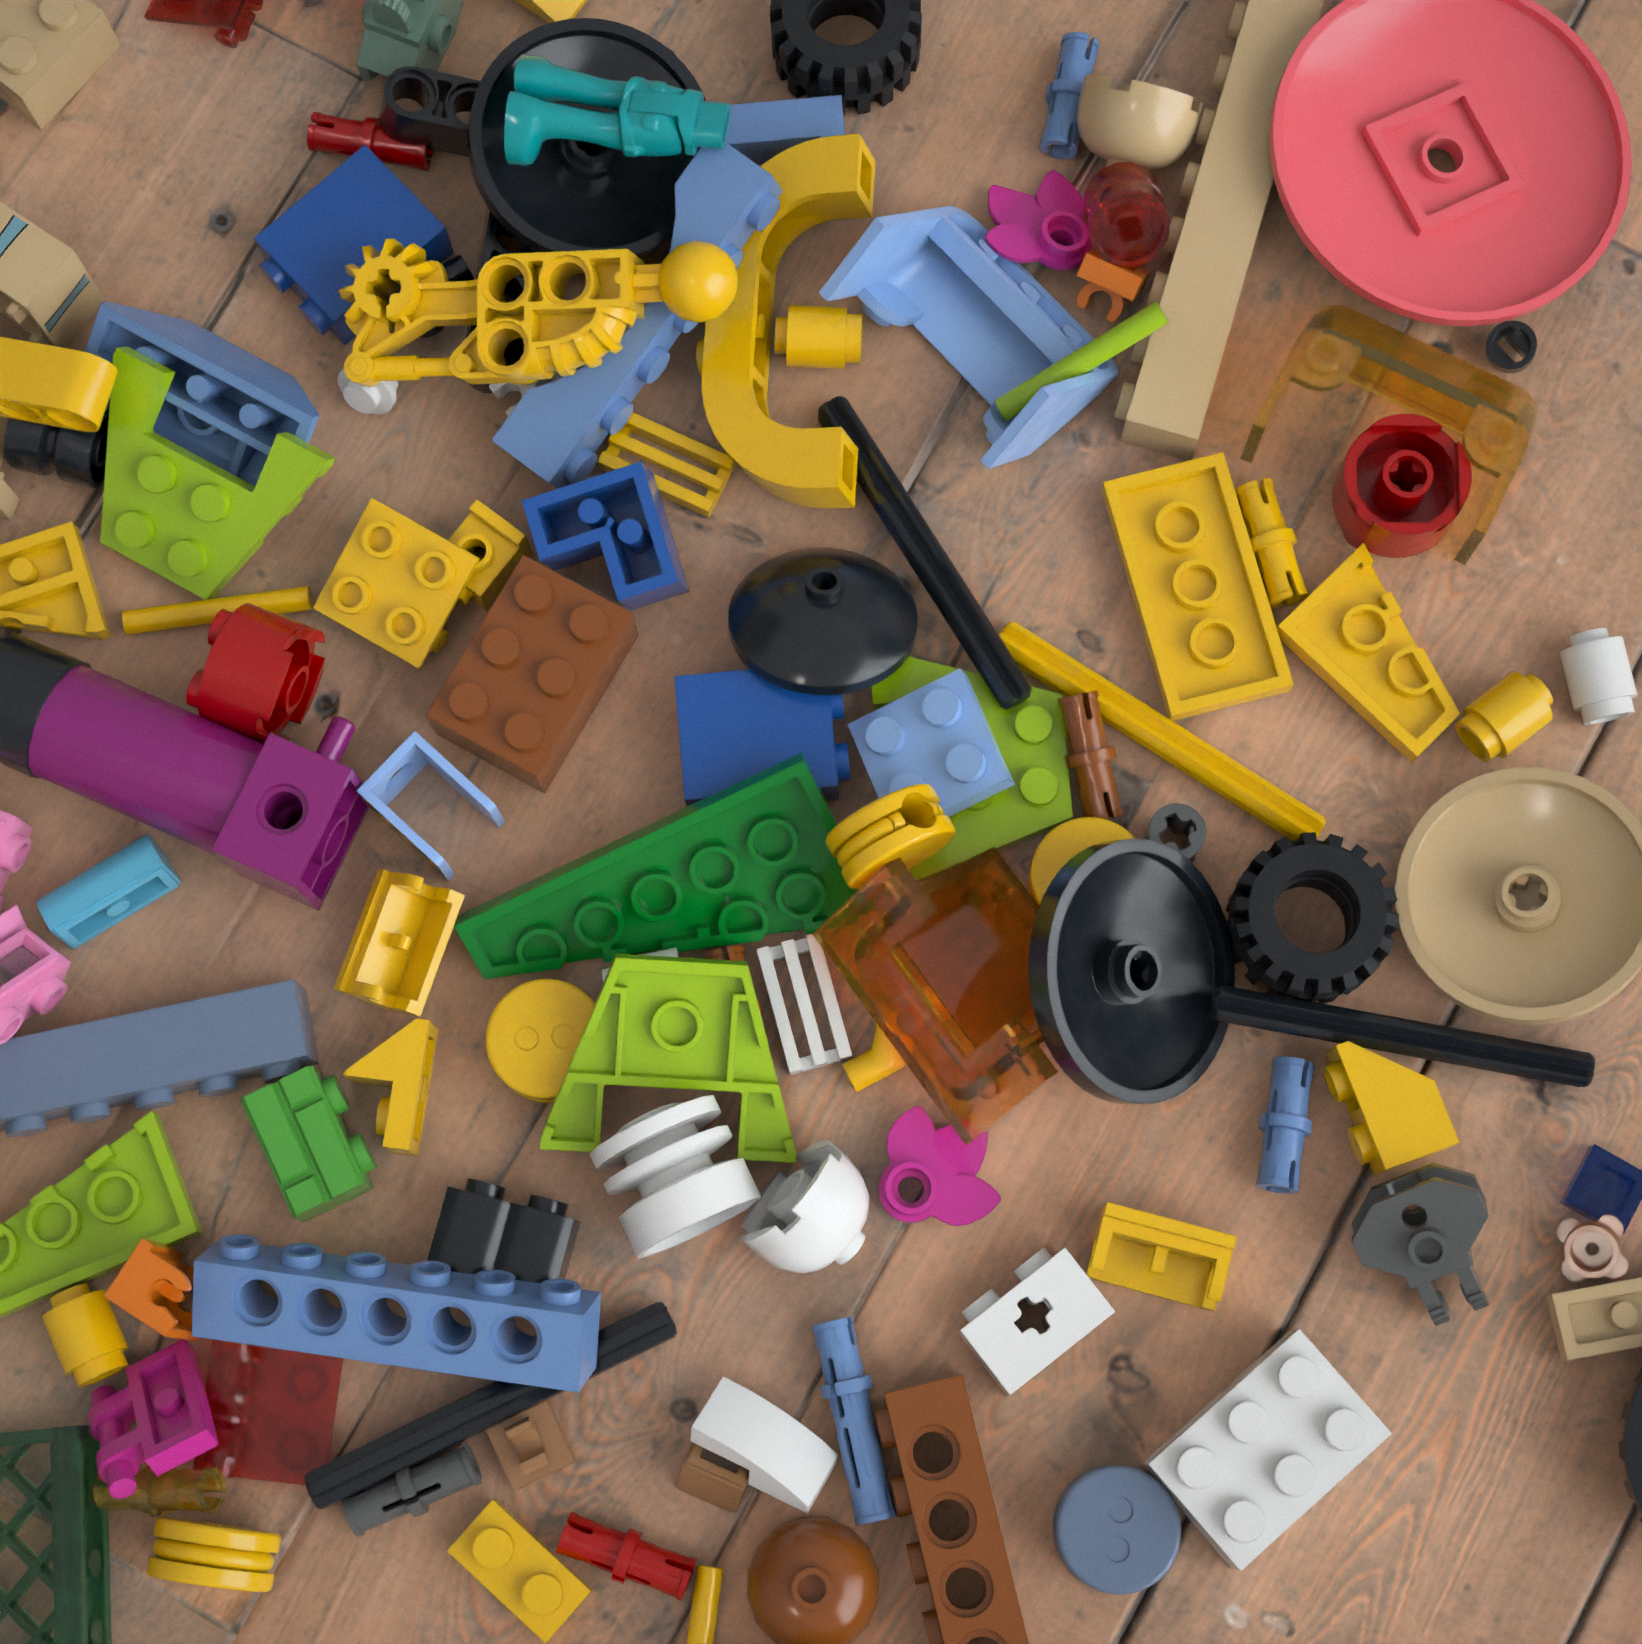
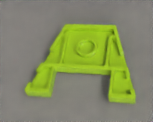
M128 346L116 347L112 364L117 368L118 373L110 394L100 543L204 600L216 597L264 544L265 541L263 539L283 516L289 515L303 500L301 496L315 480L323 477L329 471L336 457L289 432L277 433L256 486H253L153 431L175 371Z
M908 657L903 665L892 675L871 686L873 710H877L958 668ZM963 670L968 676L1015 785L950 816L949 818L956 829L953 839L928 859L897 876L885 880L886 894H897L909 889L910 885L937 874L939 876L960 868L964 863L994 851L1000 852L1049 832L1058 825L1072 820L1073 811L1069 768L1066 767L1064 757L1067 755L1066 734L1061 708L1057 702L1058 698H1062V694L1031 686L1032 691L1028 699L1016 707L1006 710L1000 707L979 673Z
M615 953L542 1129L540 1149L592 1152L600 1145L604 1086L620 1085L740 1092L736 1142L737 1159L796 1163L797 1153L747 961Z

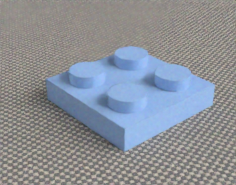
M961 668L848 724L878 798L911 785L930 784L940 799L939 805L943 808L944 815L950 817L1015 785L968 676Z

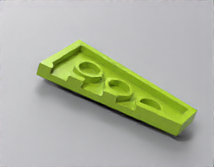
M153 1110L134 1123V1128L111 1145L106 1144L84 1160L85 1164L55 1186L49 1185L29 1200L30 1204L4 1223H0V1319L51 1298L66 1289L89 1282L122 1268L142 1238L174 1246L203 1234L159 1113Z

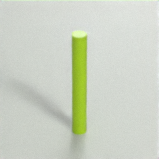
M1155 301L994 400L1004 419L1009 421L1020 413L1041 387L1088 373L1165 326L1169 321L1158 302Z

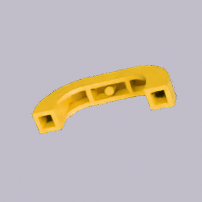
M860 134L836 135L809 140L784 150L760 166L773 176L783 190L778 198L780 200L779 209L770 224L762 231L755 230L741 249L743 251V258L736 270L739 284L734 302L720 317L705 322L704 339H699L696 347L697 368L702 375L703 405L711 429L721 446L761 488L786 502L811 508H855L858 448L842 427L792 428L781 425L770 417L768 409V381L775 279L777 268L784 252L794 239L807 229L831 220L872 217L876 160Z

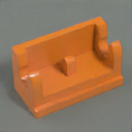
M142 1238L103 1297L164 1337L197 1341L199 1338L191 1336L192 1312L186 1311L181 1305L186 1299L184 1291L189 1292L193 1286L194 1267L182 1260L185 1253L179 1249Z

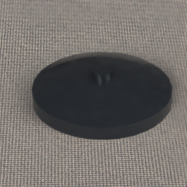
M575 18L552 22L525 33L508 45L492 62L481 79L472 104L467 129V150L472 175L481 197L498 222L516 239L536 252L629 249L641 259L672 241L676 215L675 183L694 158L693 155H686L684 147L678 155L638 156L633 158L625 156L620 150L593 143L569 139H548L542 143L540 153L533 164L526 166L511 165L507 163L505 157L504 124L508 95L510 91H515V66L522 54L543 56L554 65L609 80L629 81L631 77L638 76L646 80L663 81L668 85L684 90L702 91L684 63L672 51L648 34L633 27L604 19ZM556 102L557 104L596 112H618L591 105Z
M1123 839L1092 845L1071 858L1059 870L1043 895L1036 913L1029 946L1028 972L1030 995L1039 1030L1046 1046L1063 1072L1084 1091L1108 1102L1153 1104L1166 1101L1186 1091L1208 1069L1223 1042L1229 1023L1215 1021L1210 1017V1004L1215 987L1223 985L1235 987L1234 955L1228 925L1211 886L1194 864L1181 853L1165 844L1149 839Z

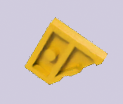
M72 521L0 545V627L102 640L111 637L80 531Z

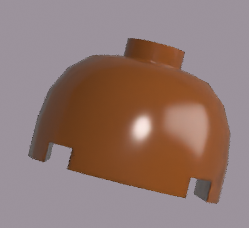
M799 1517L776 1527L758 1545L747 1570V1600L756 1624L775 1644H851L869 1626L879 1602V1570L870 1547L851 1527L829 1517Z

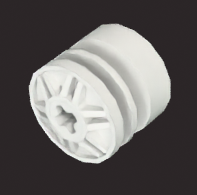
M714 1095L702 1096L682 1103H670L645 1113L622 1126L614 1136L597 1146L590 1153V1157L599 1172L627 1164L626 1168L610 1177L603 1184L609 1195L639 1190L642 1196L641 1200L634 1203L619 1216V1220L638 1259L654 1255L697 1237L740 1215L762 1200L743 1158L713 1164L709 1156L719 1150L733 1137L728 1125L717 1126L698 1132L699 1129L712 1122L722 1113Z

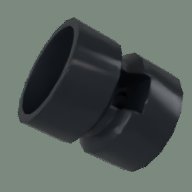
M105 409L100 428L97 432H83L9 418L5 434V456L7 463L12 468L43 476L50 475L56 469L57 475L63 481L91 488L100 487L104 483L109 409Z

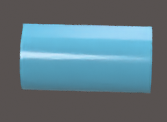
M147 833L36 900V904L49 930L71 949H76L177 888L182 881L159 844Z

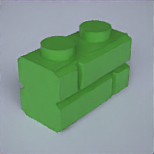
M313 1065L306 1066L279 1079L276 1083L269 1084L244 1096L240 1100L294 1219L301 1222L309 1221L374 1188L367 1172L377 1168L375 1158L364 1136L358 1133L351 1137L341 1114L351 1108L346 1094L334 1074L324 1078L322 1072Z

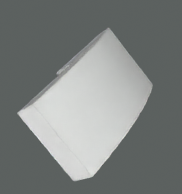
M724 1376L691 1428V1442L750 1470L748 1485L807 1514L838 1461V1454L803 1424L766 1399Z

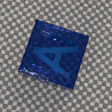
M1593 1144L1588 1147L1560 1203L1591 1221H1597L1604 1214L1614 1215L1622 1222L1624 1234L1642 1200V1170Z

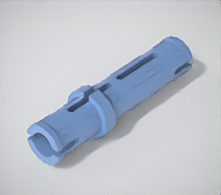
M853 1316L812 1325L811 1327L814 1332L817 1349L819 1350L825 1385L820 1386L822 1399H829L846 1480L848 1481L855 1524L862 1525L897 1516V1511L894 1506L892 1493L890 1492L882 1448L871 1408L872 1404L868 1389L874 1388L871 1374L865 1375L856 1341Z

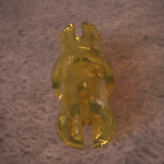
M147 1465L144 1469H139L135 1475L137 1487L135 1492L129 1497L122 1499L114 1498L110 1495L108 1487L94 1486L93 1489L95 1502L104 1511H115L117 1509L141 1510L144 1514L150 1515V1517H167L175 1510L201 1511L204 1513L217 1511L222 1506L224 1499L220 1497H203V1493H226V1481L222 1472L217 1468L177 1469L175 1467L156 1476ZM97 1475L96 1480L104 1482L100 1479L99 1475Z

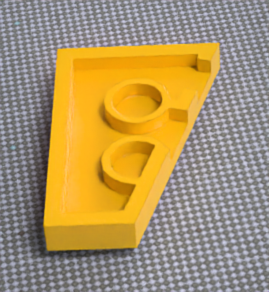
M1363 543L1278 625L1277 630L1280 640L1404 757L1413 763L1456 720L1460 712L1425 650L1417 647L1400 617L1402 610L1392 592L1387 593L1372 567L1374 560Z

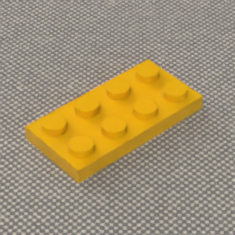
M1221 452L1103 482L1101 492L1167 717L1172 721L1290 692L1294 683L1224 453Z

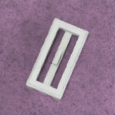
M819 933L806 935V938L796 941L794 939L784 941L778 946L770 948L765 946L756 949L790 1075L852 1059V1052ZM808 952L811 955L836 1046L835 1049L824 1051L798 957V955ZM783 959L787 963L812 1054L799 1058L773 964V962Z

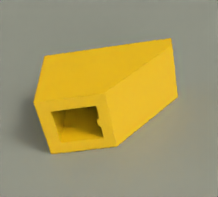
M1349 1041L1336 1045L1325 1054L1329 1065L1323 1066V1075L1328 1090L1336 1103L1345 1102L1354 1126L1347 1128L1352 1150L1361 1165L1370 1164L1374 1176L1444 1151L1460 1143L1435 1080Z

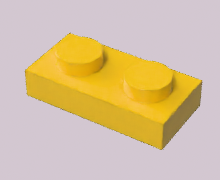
M496 1499L491 1500L447 1550L451 1556L545 1644L549 1642L593 1591L586 1582Z

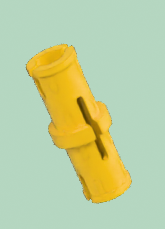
M1262 478L1260 481L1261 487H1258L1259 484L1256 479L1235 489L1268 594L1270 607L1272 609H1279L1283 606L1281 601L1284 600L1286 607L1292 606L1305 600L1309 596V592L1305 588L1293 550L1294 544L1297 543L1295 532L1292 528H1286L1274 490L1273 480L1271 478Z

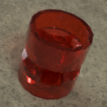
M1133 162L1114 163L1102 168L1091 178L1084 193V212L1095 251L1106 262L1119 267H1137L1152 261L1163 250L1170 235V218L1157 178L1147 168Z

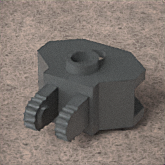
M1431 1163L1371 1187L1352 1221V1229L1354 1231L1352 1243L1362 1265L1405 1277L1410 1289L1417 1287L1435 1326L1450 1321L1446 1299L1443 1293L1438 1290L1434 1280L1456 1272L1460 1280L1462 1293L1467 1303L1472 1305L1474 1311L1489 1306L1484 1289L1473 1267L1471 1247L1489 1216L1486 1199L1475 1174ZM1410 1205H1418V1206H1419V1207H1416V1208L1413 1209V1210H1408V1209H1406V1207H1408V1206H1410Z

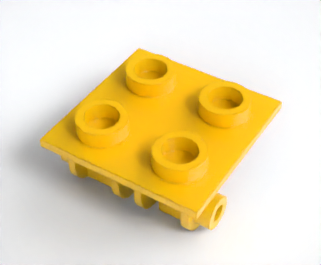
M371 497L313 609L421 669L430 651L437 654L445 646L449 638V632L443 629V626L480 558Z

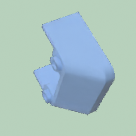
M945 206L876 217L819 291V294L826 301L857 295L862 301V309L866 315L884 327H890L891 325L903 327L913 324L991 405L983 415V421L987 428L986 437L992 446L980 459L987 469L1031 455L1098 397L1117 376L1118 368L1111 358L1086 374L1041 387L1016 417L1006 421L994 400L1089 343L1094 338L1020 263L1010 261L998 255L984 240L985 235L988 233L986 228L967 212L957 207Z

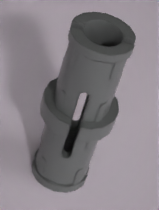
M465 1442L459 1445L458 1448L419 1465L406 1467L396 1472L395 1475L342 1500V1507L350 1528L359 1537L365 1534L366 1531L405 1514L411 1513L414 1517H418L429 1511V1504L472 1485L477 1486L481 1484L482 1475L471 1447Z

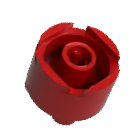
M1416 414L1390 415L1373 423L1370 428L1360 434L1353 442L1336 475L1332 489L1334 514L1343 530L1344 538L1351 546L1358 548L1364 543L1367 550L1375 555L1388 558H1405L1432 549L1445 536L1469 496L1472 471L1466 450L1459 441L1455 443L1450 436L1441 430L1442 425L1431 418ZM1392 481L1400 482L1401 490H1399L1398 485L1392 484Z
M250 603L243 604L234 612L221 609L214 617L209 628L208 644L212 648L204 670H198L191 679L186 694V702L189 706L198 709L199 716L261 743H265L269 733L289 741L290 737L280 733L289 721L301 725L309 711L320 683L325 658L314 654L315 642L326 644L325 635L321 630Z

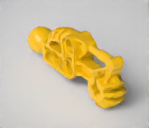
M386 238L381 253L371 245L362 246V255L365 261L362 267L352 263L344 265L348 275L355 278L353 285L345 286L339 289L338 292L342 299L353 303L344 316L346 317V324L357 336L353 343V353L345 360L344 372L351 381L369 388L378 385L381 381L420 380L421 377L455 376L469 384L513 383L518 385H527L537 380L551 379L556 371L562 377L572 376L578 367L585 364L589 368L602 365V357L611 351L613 354H617L623 349L621 340L626 327L632 328L636 319H644V303L664 302L671 313L686 321L705 322L720 317L734 302L739 284L736 266L728 253L714 243L694 240L676 246L662 261V264L645 265V262L629 249L502 254L494 256L484 264L479 272L478 279L449 282L446 270L440 262L426 261V250L415 243L409 244L404 249L402 243L396 239ZM585 273L586 284L581 295L572 300H565L564 289L568 280L575 274ZM523 275L525 282L523 292L516 300L506 303L504 299L506 285L514 277ZM399 284H400V285H401V290H400V293H397V292H398V289H399ZM388 294H392V295H390V299H389V303H388V302H387ZM477 325L450 357L419 358L418 355L390 356L436 326ZM523 338L524 352L520 360L513 365L506 366L504 362L506 347L514 339Z

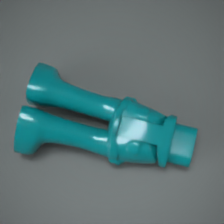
M522 54L516 63L514 71L515 91H510L508 95L504 124V150L508 164L520 166L533 164L540 153L542 143L548 139H569L593 143L620 150L625 156L633 158L638 156L678 155L683 147L685 148L686 155L695 156L698 147L724 149L730 122V103L704 101L702 91L684 90L668 85L663 81L646 80L638 76L631 77L629 81L609 80L554 65L547 58L538 55ZM556 102L591 105L618 112H596L557 104Z

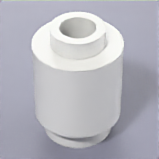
M1607 628L1592 629L1570 636L1571 647L1562 650L1559 654L1573 710L1575 712L1581 711L1584 725L1604 723L1634 714L1635 710L1632 699L1638 695L1623 637H1609Z

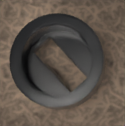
M1514 320L1502 322L1494 327L1486 343L1488 361L1495 369L1504 373H1517L1527 368L1532 363L1537 350V339L1533 330L1525 323ZM1503 336L1511 347L1523 357L1521 361L1515 363L1497 344Z

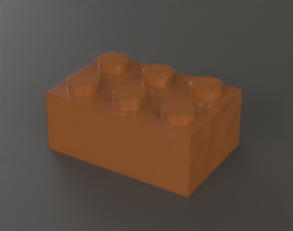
M523 555L426 714L428 721L440 737L545 794L639 636L633 613Z

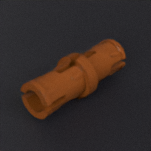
M1098 690L1058 698L1057 702L1061 708L1070 754L1064 756L1066 767L1074 769L1083 817L1109 819L1108 817L1115 818L1124 815L1111 759L1117 758L1115 746H1108L1098 702Z

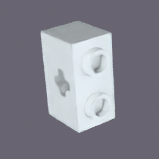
M1045 1247L1013 1271L1021 1283L1001 1298L992 1288L961 1312L969 1323L958 1332L1006 1396L1014 1393L1115 1313V1310L1066 1248L1062 1249L1054 1257L1049 1254ZM1024 1300L1032 1307L1042 1301L1049 1310L1042 1318V1323L1046 1328L1043 1334L1040 1335L1034 1328H1029L1021 1333L1014 1324L1022 1314L1017 1306L1018 1302Z

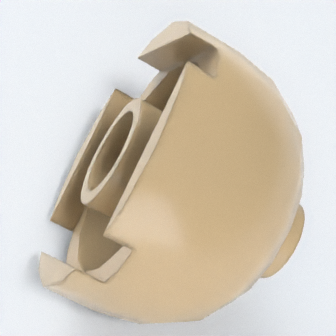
M1093 74L1084 76L1078 99L1077 126L1080 138L1088 150L1107 160L1105 172L1139 180L1143 169L1164 168L1177 161L1190 146L1197 129L1203 105L1202 102H1193L1194 97L1142 81L1131 79L1130 84H1120L1117 90L1110 88L1112 76Z

